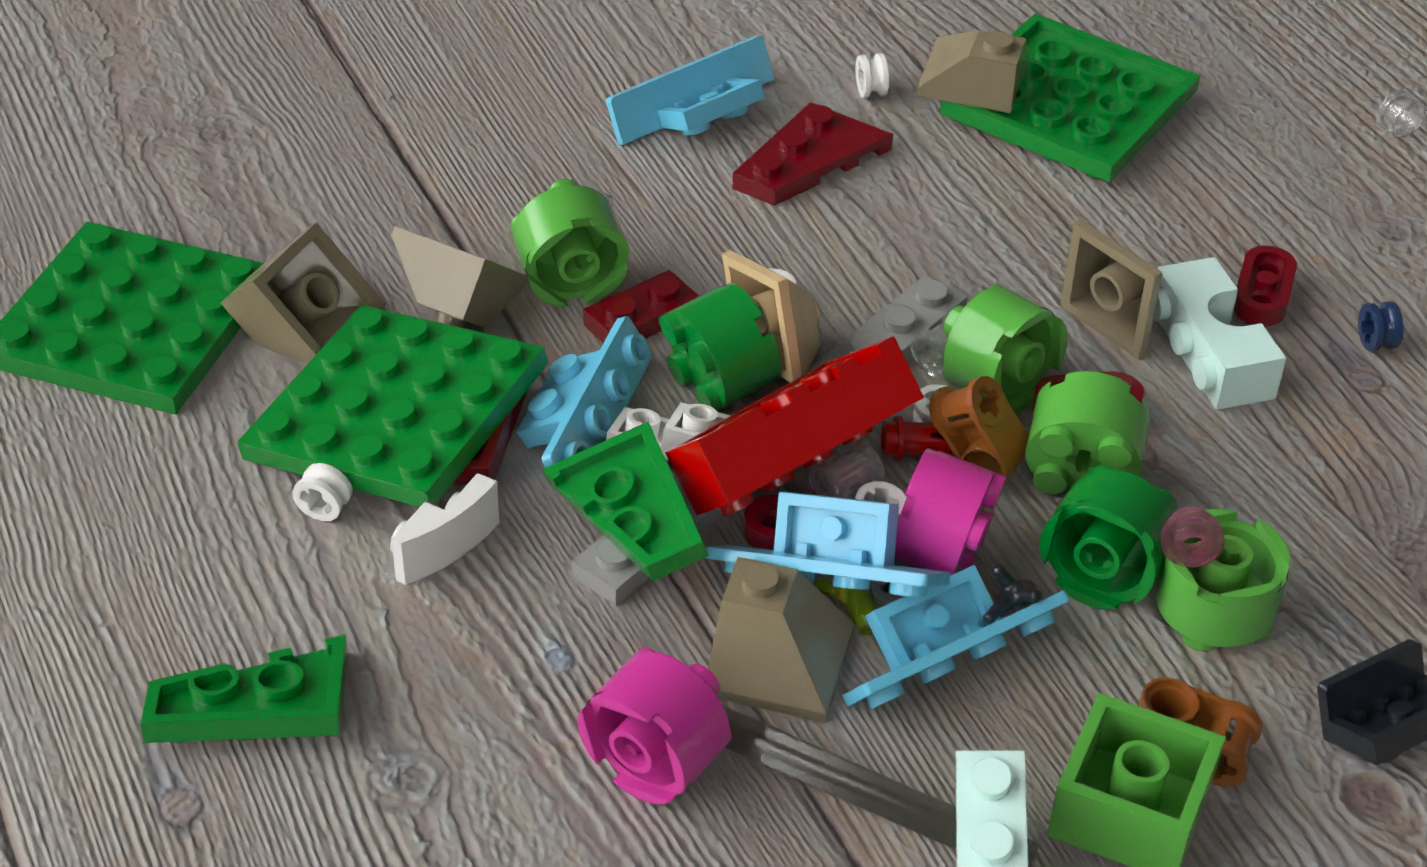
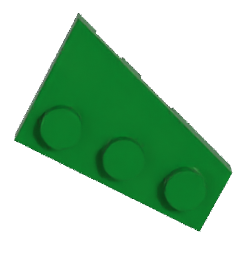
M649 422L542 469L548 483L652 581L709 556Z
M346 634L324 639L325 649L298 656H294L291 647L269 652V662L236 670L234 666L223 663L149 681L140 722L143 743H184L188 741L251 740L287 737L313 738L317 736L340 735L348 659Z

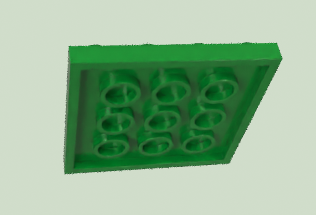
M1034 13L1011 34V36L1026 38L1029 49V61L1011 113L941 101L940 114L959 121L964 126L974 127L996 136L1004 142L1016 144L1036 152L1046 159L1058 161L1083 171L1093 178H1100L1110 182L1197 92L1200 75Z
M86 221L0 320V371L176 415L241 328L222 306L221 302L264 263Z
M361 305L236 443L244 460L299 475H304L306 469L314 463H324L340 470L350 481L352 489L420 507L424 502L435 506L548 365L545 347Z

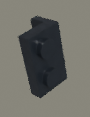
M1407 639L1319 682L1317 693L1324 740L1375 765L1390 762L1396 759L1399 754L1427 741V675L1424 672L1422 645L1420 643Z

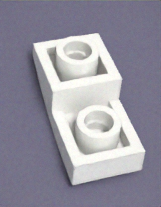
M680 402L670 419L660 417L658 413L649 409L624 407L608 430L606 440L649 422L665 459L669 460L665 452L730 415L719 413L711 406L705 404H686Z
M477 473L461 492H455L450 497L445 510L424 502L408 521H402L395 529L390 543L396 581L407 585L423 579L455 562L486 538L500 523L497 481Z

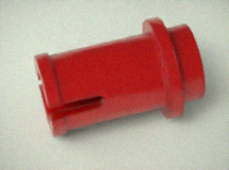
M894 416L893 421H883L881 451L884 455H892L893 460H901L903 455L922 456L928 448L937 452L942 451L949 455L953 454L942 434L934 427L933 422H907L903 420L902 416Z

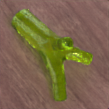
M816 580L814 582V585L822 593L831 594L847 607L862 635L873 634L865 616L874 611L875 608L865 589L835 587L831 581Z

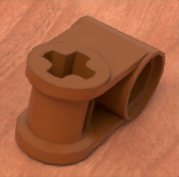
M981 376L970 381L967 387L957 389L953 386H945L933 392L929 404L931 420L955 456L1006 476V483L1026 457L1029 431L1020 422L1006 400L1001 386L993 378ZM981 393H985L986 396H985V397H981L980 394H981ZM955 417L956 420L951 421L949 418Z
M1162 677L1146 684L1142 690L1138 706L1226 736L1221 753L1225 757L1222 765L1217 768L1213 785L1230 787L1242 783L1246 778L1249 768V762L1246 758L1249 747L1259 740L1262 733L1263 723L1260 716L1251 707L1241 702L1226 700L1189 686L1179 679ZM1231 720L1237 722L1233 733L1227 731Z

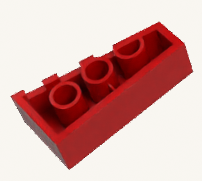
M891 336L818 366L665 453L696 515L719 508L722 515L727 516L752 504L755 501L751 494L753 491L762 487L763 491L767 492L795 478L792 471L801 465L804 468H808L835 454L833 450L835 446L841 443L846 445L866 436L873 431L872 426L923 399L924 396L895 337Z

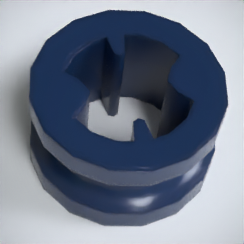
M1393 301L1383 302L1380 307L1375 303L1363 304L1358 315V331L1364 348L1368 351L1379 350L1382 345L1386 349L1398 348L1402 342L1404 330L1403 318L1398 305Z

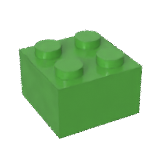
M1098 692L1057 785L1047 836L1129 867H1182L1211 792L1226 736Z

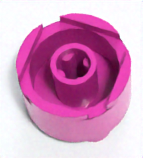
M930 448L926 449L905 493L907 498L901 514H898L894 560L913 568L951 572L950 576L973 566L976 555L967 552V550L970 549L976 552L978 546H982L994 516L993 513L984 510V507L995 509L1007 477L942 451L937 452Z
M647 647L639 649L589 699L587 705L579 713L577 721L582 743L593 761L598 765L605 758L619 772L612 781L633 797L658 805L670 803L676 795L685 792L732 739L726 711L717 697L720 692V684L715 675L700 664H692L688 667L671 656L656 652Z

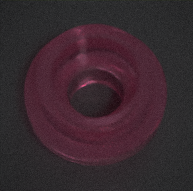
M1186 507L1174 512L1164 524L1160 535L1161 546L1165 556L1173 563L1184 567H1200L1212 562L1221 553L1225 541L1220 522L1207 511L1197 507ZM1192 537H1198L1202 539L1201 541L1193 544L1184 543L1185 540Z

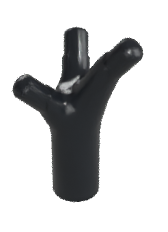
M996 564L992 568V573L1001 585V594L983 615V620L987 624H992L999 616L1017 605L1041 601L1042 594L1030 580H1016L1008 574L1001 564Z

